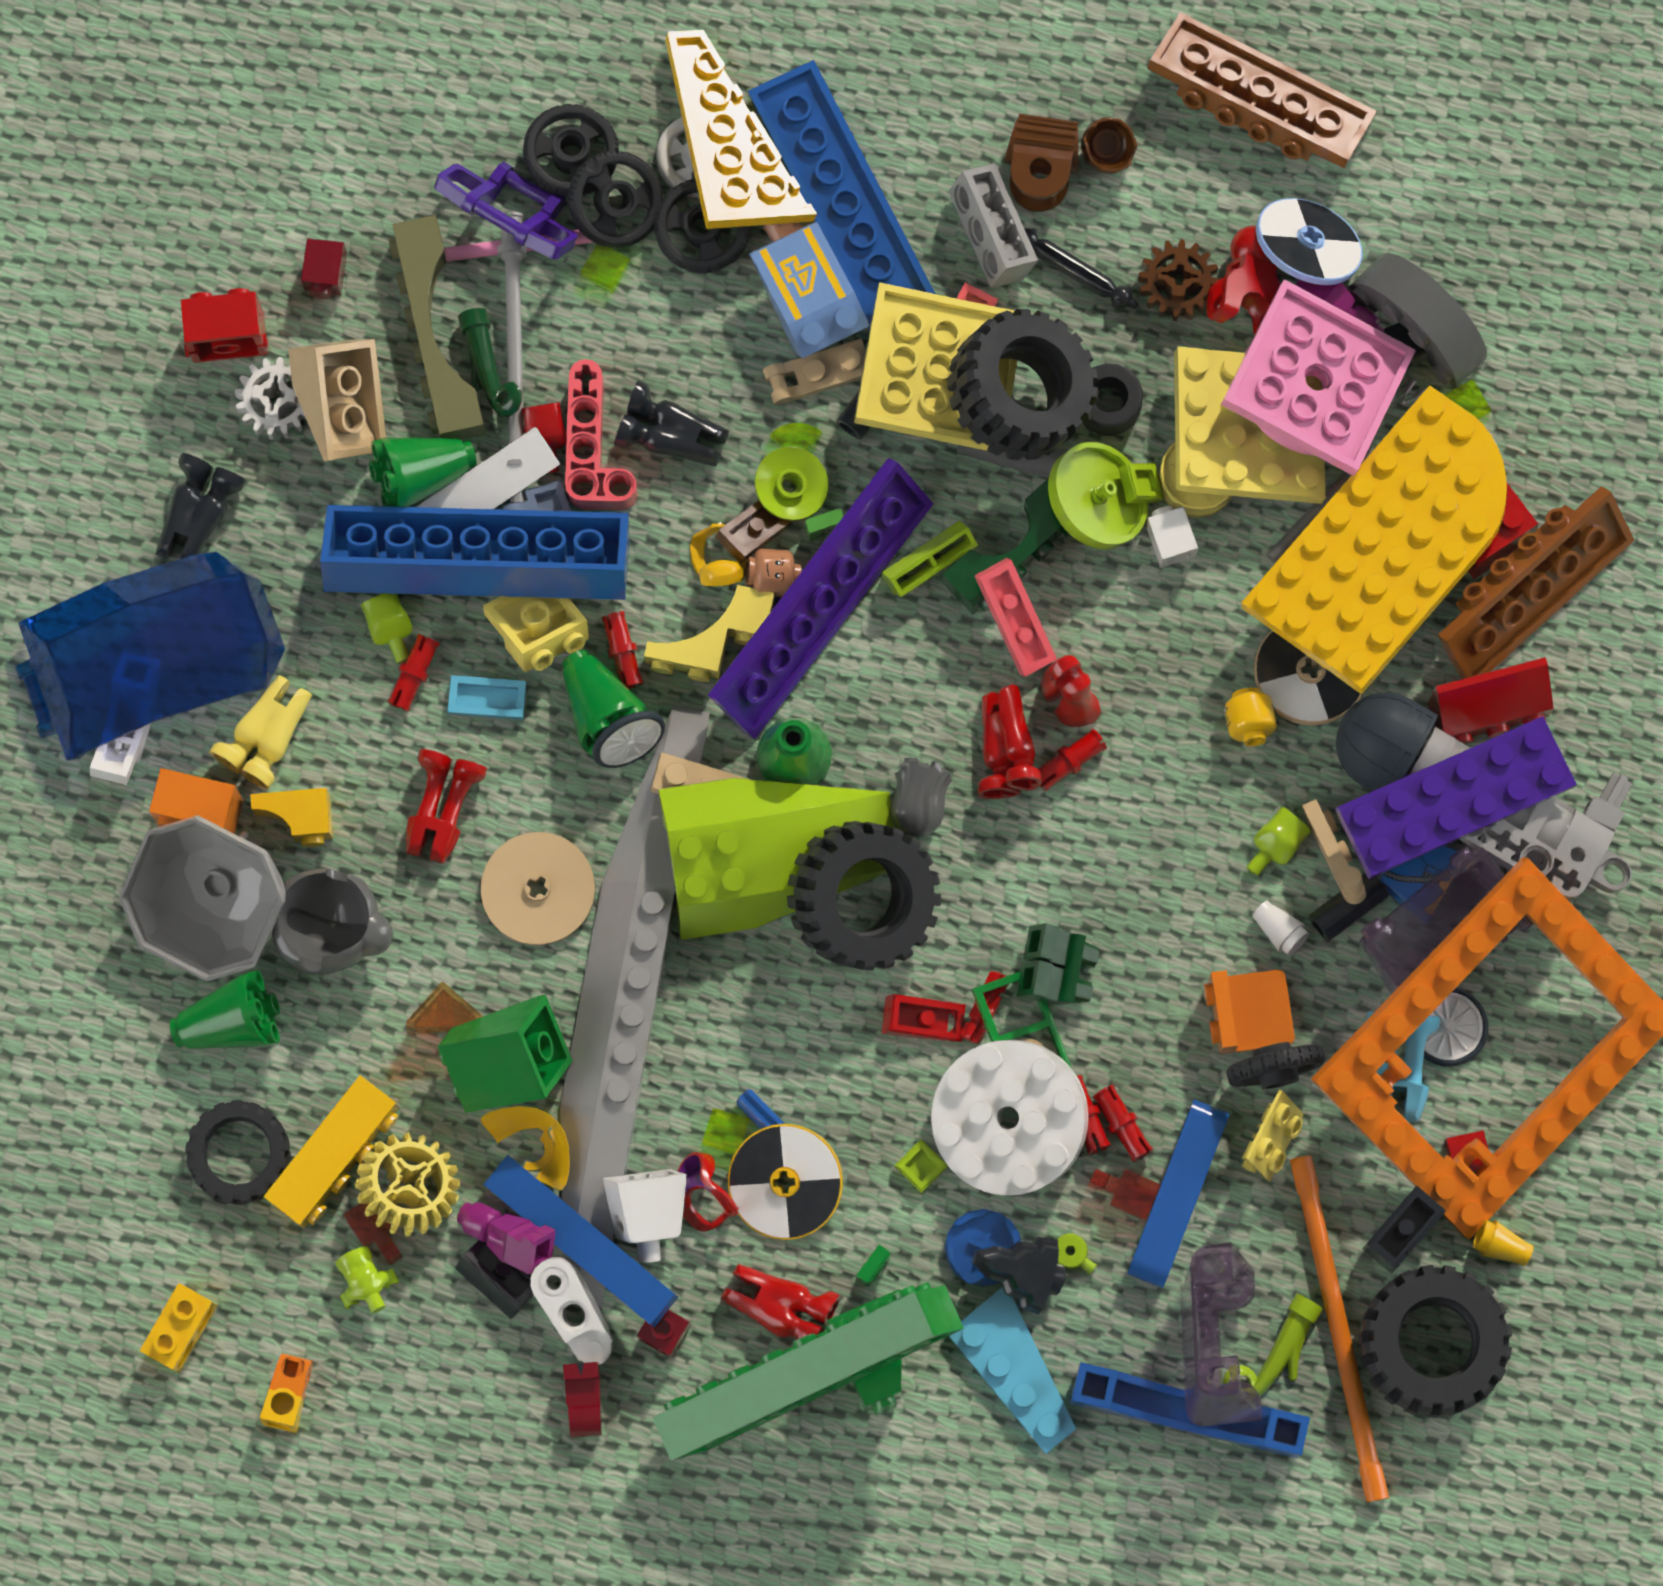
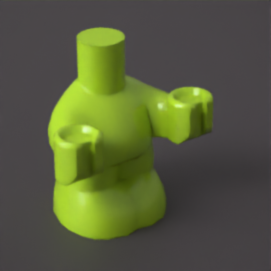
M368 1246L353 1249L335 1262L338 1270L344 1275L348 1283V1288L340 1295L345 1309H350V1306L354 1304L358 1305L359 1300L366 1301L372 1314L380 1312L386 1307L379 1293L383 1287L389 1289L390 1285L398 1284L399 1280L393 1269L387 1271L377 1270Z

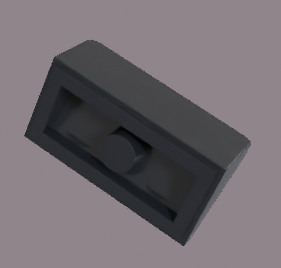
M478 1240L462 1255L455 1269L506 1316L512 1319L534 1295L530 1286L531 1274H527L505 1262L502 1263L486 1245L487 1242Z

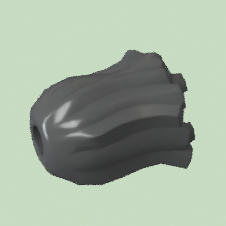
M904 758V763L900 764L901 768L895 773L897 786L891 805L890 817L895 828L903 831V834L926 837L940 826L944 818L945 795L947 787L952 781L951 775L947 770L942 769L941 764L937 761H932L931 765H929L928 763H920L917 758Z

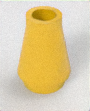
M1487 1220L1483 1221V1226L1476 1232L1472 1247L1479 1251L1480 1256L1525 1266L1531 1258L1533 1245L1522 1240L1496 1220L1492 1223Z

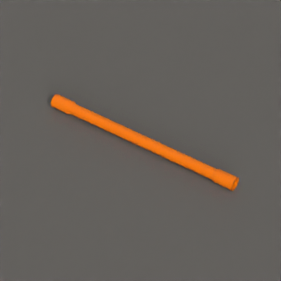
M1312 1155L1293 1158L1289 1161L1309 1236L1359 1459V1472L1366 1503L1387 1499L1389 1494L1370 1424L1320 1202L1319 1184Z

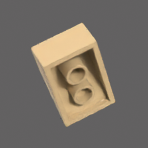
M375 339L342 340L289 348L292 386L323 460L329 461L372 453L371 441L386 438Z

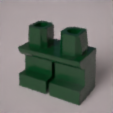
M1048 923L1029 926L1023 959L1031 962L1022 963L1016 997L1047 1002L1053 1005L1089 1002L1093 986L1091 982L1079 979L1080 968H1095L1100 949L1085 942V935L1068 933L1059 930L1060 927Z

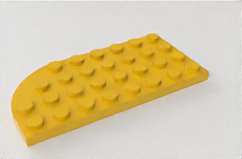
M1429 385L1363 461L1356 474L1350 476L1241 602L1242 609L1360 694H1363L1489 547L1499 531L1506 507L1507 482L1503 459L1492 435L1474 415Z

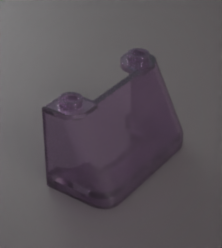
M1468 846L1459 849L1449 858L1451 864L1384 919L1376 918L1362 928L1361 933L1363 937L1359 943L1390 994L1410 976L1505 876L1483 847H1476L1470 850ZM1525 915L1507 935L1514 932L1517 928L1521 932H1525L1534 923ZM1507 935L1499 943L1506 942L1509 939Z

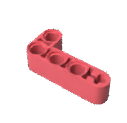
M579 360L570 368L568 383L565 486L568 500L579 509L625 510L633 506L637 501L636 479L631 472L625 469L602 468L604 410L602 370L593 360ZM587 374L591 375L592 378L589 382L590 396L584 395L581 382L584 379V375ZM583 410H590L595 413V417L589 423H580L576 420L577 414ZM582 446H588L594 450L593 455L588 459H579L574 454ZM581 482H587L593 486L592 491L584 496L575 494L573 489ZM617 483H625L630 486V491L624 496H615L610 491Z

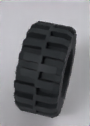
M1016 309L1013 313L1007 310L998 313L993 319H988L957 349L958 353L952 358L949 367L952 374L947 378V389L954 393L949 398L952 410H958L960 414L957 421L963 429L967 427L973 433L970 438L978 445L982 442L988 445L987 451L997 456L1005 452L1006 458L1019 461L1024 456L1027 460H1035L1044 454L1049 455L1055 452L1083 428V425L1090 420L1094 412L1093 405L1098 399V388L1093 387L1099 381L1096 368H1091L1090 363L1094 359L1089 349H1083L1080 344L1083 340L1076 332L1072 335L1066 329L1068 326L1060 319L1052 321L1049 319L1050 315L1039 310L1031 315V310ZM1000 359L1018 360L1028 365L1037 373L1043 382L1047 394L1046 411L1026 409L1017 404L1007 394L999 376Z
M844 822L842 827L833 825L825 829V836L823 838L814 836L807 843V847L810 849L808 854L799 853L794 862L800 866L797 875L790 874L788 885L794 886V895L787 896L788 908L794 909L796 915L791 917V921L795 929L803 932L801 940L807 947L816 949V954L822 958L833 961L836 964L860 970L873 971L875 967L886 969L893 967L896 959L905 961L913 955L911 947L913 945L922 947L927 941L928 936L924 934L927 926L935 927L938 917L932 915L934 906H941V894L934 893V886L939 885L940 880L938 872L929 870L933 860L928 852L920 851V843L913 837L904 835L903 831L871 822ZM861 860H874L883 866L889 876L891 883L890 904L885 915L876 925L865 931H854L845 926L838 914L836 905L837 888L841 878L851 866Z
M1433 1265L1421 1266L1419 1269L1401 1273L1398 1277L1389 1281L1372 1299L1361 1322L1362 1330L1359 1335V1347L1362 1349V1357L1360 1359L1363 1369H1367L1371 1377L1369 1379L1375 1390L1378 1388L1385 1395L1384 1399L1390 1404H1397L1404 1408V1412L1413 1415L1418 1413L1433 1418L1443 1415L1451 1416L1473 1407L1486 1398L1494 1390L1496 1384L1502 1380L1506 1372V1363L1511 1358L1512 1347H1509V1338L1512 1336L1511 1324L1506 1323L1504 1315L1507 1312L1502 1302L1498 1304L1492 1296L1495 1292L1487 1284L1483 1286L1477 1282V1276L1469 1272L1465 1274L1458 1272L1456 1267L1444 1265L1442 1268L1433 1267ZM1427 1305L1447 1307L1460 1315L1469 1328L1471 1335L1469 1357L1463 1367L1450 1376L1442 1378L1423 1376L1414 1371L1405 1362L1400 1352L1399 1332L1406 1317L1420 1307Z

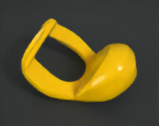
M713 523L693 535L691 539V563L699 575L700 583L703 586L731 585L741 582L745 576L747 559L741 564L737 560L736 562L718 560L708 564L705 563V541L725 526L723 523Z

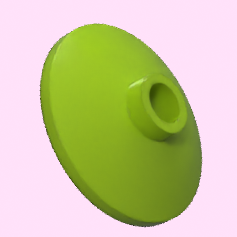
M782 447L770 452L760 462L754 479L756 495L762 506L769 513L783 520L797 521L810 517L820 509L828 494L829 483L824 466L812 453L798 447ZM783 482H792L795 486L794 492H786L783 489Z

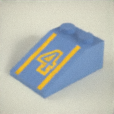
M817 222L749 253L797 356L801 358L807 357L870 326L853 288Z

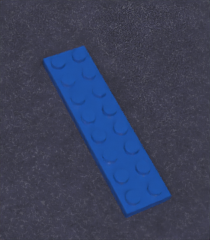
M812 60L748 90V97L768 136L782 156L781 161L790 177L794 176L800 186L799 192L807 204L811 203L817 215L814 222H817L853 288L870 325L868 327L869 331L879 282L935 294L815 61Z

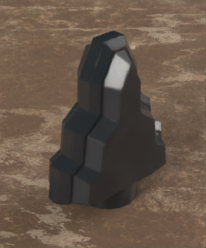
M1037 1236L1032 1243L1018 1241L1009 1249L991 1246L974 1251L971 1264L986 1278L1000 1282L1004 1294L1018 1299L1019 1308L1036 1315L1041 1313L1049 1295L1056 1296L1059 1294L1065 1281V1266L1058 1264L1059 1247L1057 1239Z

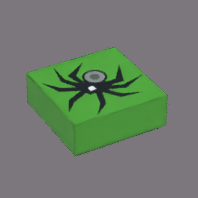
M835 509L806 519L805 528L810 542L831 534L843 518L841 509Z

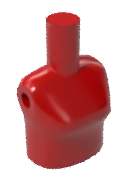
M560 402L521 408L524 432L527 433L536 427L557 458L556 450L564 447L567 442ZM559 466L548 473L558 472Z

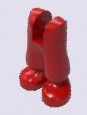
M1011 684L1000 689L998 694L990 692L983 695L981 706L983 759L985 765L993 770L994 774L980 780L977 785L978 796L983 799H1004L1020 795L1021 790L1030 791L1038 788L1042 784L1041 771L1034 767L1035 747L1025 721L1019 687Z
M737 1264L732 1275L746 1284L758 1288L754 1298L751 1299L740 1292L725 1287L720 1298L729 1306L758 1322L774 1335L781 1338L791 1336L798 1340L812 1333L815 1335L822 1333L824 1329L817 1324L798 1318L796 1313L800 1311L806 1313L817 1322L827 1326L828 1320L833 1317L839 1305L841 1295L834 1291H828L819 1296H813L803 1284L778 1278L751 1267Z

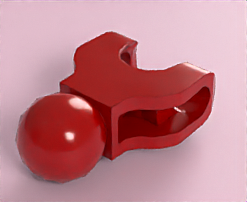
M1256 225L1241 228L1231 241L1230 252L1233 262L1227 265L1224 278L1217 280L1208 290L1207 316L1210 320L1223 324L1239 312L1241 305L1252 318L1253 334L1255 335L1280 283L1276 276L1277 266L1263 252L1257 240Z

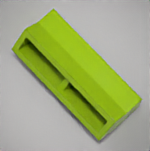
M959 520L883 571L882 578L895 596L902 597L962 557L966 552L977 547L978 544L969 528ZM959 537H962V539L964 540L962 543H960L959 545H957L956 547H954L938 559L935 560L933 558L934 554H936L937 552H939L940 550H942L943 548L957 540ZM925 561L927 563L926 567L901 584H898L896 581Z

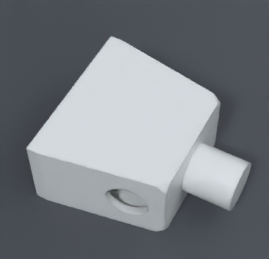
M667 1169L603 1178L613 1229L617 1239L628 1243H637L638 1262L660 1261V1239L675 1238L681 1234L686 1174Z

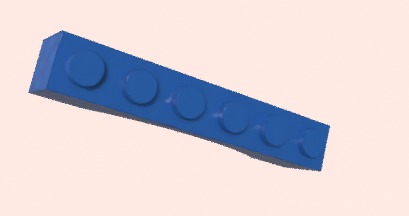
M1080 1362L1070 1401L1072 1405L1297 1459L1302 1456L1310 1420L1308 1416L1199 1394Z

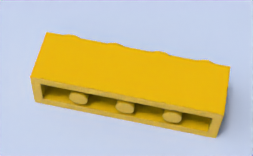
M359 1075L263 1197L303 1229L308 1223L312 1226L315 1225L327 1210L324 1203L332 1192L338 1195L349 1183L351 1176L347 1173L356 1162L359 1164L364 1163L363 1157L367 1151H374L373 1140L380 1132L387 1134L399 1118V1115L396 1114V1111L399 1109L397 1103Z

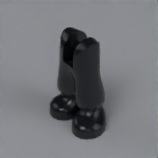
M638 380L628 403L627 415L623 416L619 425L614 446L623 449L639 443L652 453L679 457L716 467L721 455L709 447L696 443V440L699 436L719 444H725L728 439L729 430L693 414L674 402L662 400L659 403L653 402L648 384ZM637 419L652 422L654 426H645L641 424Z
M182 453L178 464L186 475V481L178 485L174 491L155 555L168 560L180 534L188 537V540L181 554L179 564L191 569L210 535L227 511V497L243 490L247 480L221 467H216L214 471V468L204 460L187 453ZM212 476L211 488L207 495L202 496L204 487Z

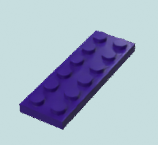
M1542 716L1337 807L1335 811L1368 879H1371L1571 790L1577 783Z

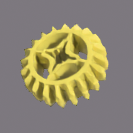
M409 1132L403 1135L402 1142H399L394 1134L388 1137L387 1145L379 1140L374 1145V1152L367 1151L363 1157L365 1163L359 1164L357 1174L360 1178L356 1180L355 1188L362 1191L357 1198L358 1204H369L364 1213L366 1217L378 1215L375 1223L377 1227L383 1226L385 1221L390 1223L389 1231L391 1234H395L398 1227L404 1228L406 1237L411 1236L414 1226L422 1235L427 1232L428 1224L434 1228L439 1227L442 1222L441 1217L448 1218L451 1215L452 1208L450 1205H455L459 1197L454 1191L459 1189L460 1180L453 1178L458 1171L457 1165H446L451 1156L449 1152L440 1155L437 1153L440 1146L438 1141L432 1143L430 1147L424 1145L426 1141L424 1134L419 1136L417 1142H412ZM404 1160L413 1161L418 1163L419 1165H410L407 1164ZM383 1167L387 1170V1178L391 1182L387 1192L384 1194L378 1184V1172ZM431 1175L437 1185V1198L433 1202L427 1197L428 1191L424 1186ZM416 1181L414 1187L409 1184L410 1182L414 1183ZM401 1182H403L404 1184H408L406 1186L400 1187ZM404 1203L412 1209L402 1208L397 1206L396 1204Z

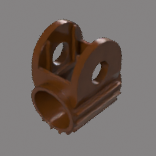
M1019 113L1010 137L1004 163L1011 164L1010 191L1015 201L1023 208L1034 212H1044L1057 207L1064 200L1068 191L1070 173L1078 174V122ZM1036 173H1042L1047 177L1044 179H1037L1032 175Z

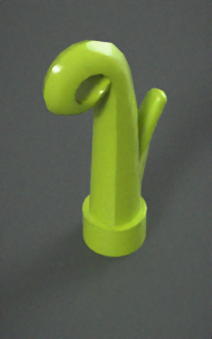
M1296 1293L1288 1307L1290 1310L1258 1375L1256 1376L1249 1367L1244 1365L1231 1367L1223 1378V1388L1226 1394L1231 1399L1249 1402L1260 1397L1280 1376L1287 1363L1288 1378L1292 1382L1296 1381L1303 1343L1311 1324H1315L1323 1310L1321 1306ZM1244 1375L1248 1381V1387L1244 1389H1238L1235 1384L1237 1377Z

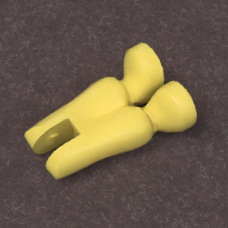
M280 675L277 676L257 703L239 721L234 730V742L232 744L217 742L209 750V754L219 763L237 774L241 771L245 779L268 790L274 782V775L270 770L271 766L284 756L293 732L312 697L311 693L300 688L286 707L280 704L290 684L289 680ZM257 747L258 751L255 757L245 764L248 755Z

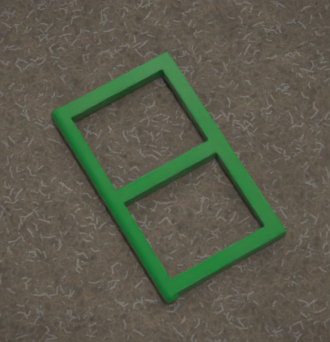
M1021 971L971 989L991 1042L1014 1040L1048 1028L1058 1056L1072 1069L1047 1002L1037 1001L1044 1018L1043 1021L999 1036L983 993L1019 981Z

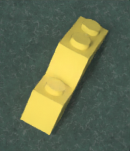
M737 585L735 595L725 613L704 632L678 642L655 643L647 641L644 653L645 664L651 665L652 671L661 674L671 675L673 670L687 672L688 678L699 682H709L710 677L719 679L728 637H735V643L745 646L773 610L775 603L774 592H758L755 588Z

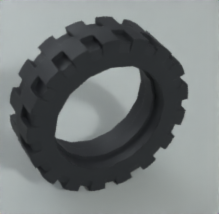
M231 1100L232 1102L226 1104L222 1102L215 1105L214 1109L209 1112L205 1111L199 1117L200 1120L197 1124L192 1126L189 1132V1141L186 1142V1162L195 1183L209 1196L223 1203L245 1205V1203H254L262 1200V1197L286 1169L291 1159L290 1142L282 1124L269 1110L254 1102ZM244 1121L256 1125L264 1132L269 1141L270 1157L267 1167L259 1177L248 1183L235 1185L223 1182L213 1174L208 1165L206 1151L209 1141L217 1129L230 1122Z

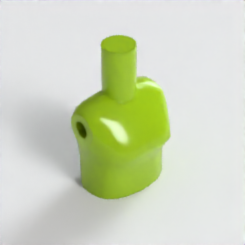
M384 593L363 602L360 606L367 620L373 643L376 645L389 644L397 664L407 661L409 653L403 638L411 634L413 626L401 604L398 594Z
M1281 806L1275 815L1253 837L1254 843L1260 851L1246 868L1258 876L1271 860L1280 865H1285L1312 831L1292 812Z

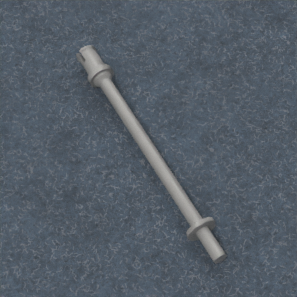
M510 211L511 218L522 224L523 213ZM501 229V245L497 246V254L505 261L508 382L516 383L522 391V403L519 410L509 416L510 444L524 435L521 410L523 408L520 261L527 255V247L515 242L513 235ZM521 459L507 461V465L522 464ZM525 488L510 498V504L525 501Z

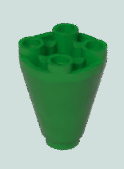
M380 438L371 441V450L375 460L369 461V471L373 482H380L382 505L387 507H410L448 486L477 466L475 450L470 440L461 441L460 438Z
M579 650L563 660L562 675L578 740L583 750L588 752L591 758L594 759L592 756L594 743L608 726L624 716L648 710L644 703L595 656L590 655L586 650Z
M790 717L775 722L764 731L758 743L757 762L761 774L767 781L817 785L825 779L831 766L832 749L828 736L817 724L804 718ZM798 738L801 740L796 746H790L786 742L788 740L790 743H794Z
M256 969L242 973L179 1012L177 1017L170 1020L172 1039L177 1047L182 1048L186 1046L188 1049L252 1048L277 1044L280 1042V1035L276 1026L275 1016L280 1014L279 1001L274 993L268 994L259 970Z

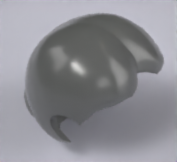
M315 868L294 875L284 884L286 891L285 903L273 927L272 940L279 955L292 967L308 974H331L354 966L366 956H377L385 952L391 945L393 939L392 926L379 913L372 891L359 877L328 868ZM329 922L335 923L336 925L332 928Z

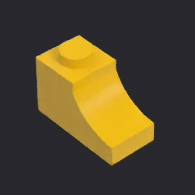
M327 788L250 794L251 809L255 816L272 817L283 822L291 829V836L294 841L301 842L302 847L323 846L324 840L333 839L331 800Z

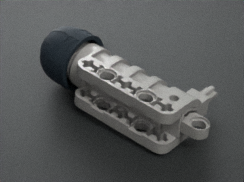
M1395 693L1372 694L1356 702L1343 716L1336 735V749L1342 767L1354 781L1370 791L1382 788L1470 749V747L1437 727L1432 729L1438 717L1437 714L1417 702ZM1612 773L1600 797L1595 795L1587 803L1583 812L1553 797L1459 839L1464 844L1455 845L1449 843L1445 847L1463 853V862L1498 882L1522 857L1529 858L1569 902L1577 898L1586 889L1588 883L1603 892L1617 893L1629 884L1632 870L1627 861L1609 851L1608 847L1613 839L1616 828L1625 814L1619 808L1633 783L1629 782L1628 778L1624 775L1619 776L1616 773ZM1468 847L1473 848L1471 854L1466 852ZM1484 856L1490 858L1491 861L1489 863L1483 860ZM1614 865L1621 870L1623 879L1620 884L1612 885L1605 881L1603 877L1605 866ZM1502 866L1505 867L1504 873L1499 871V868Z

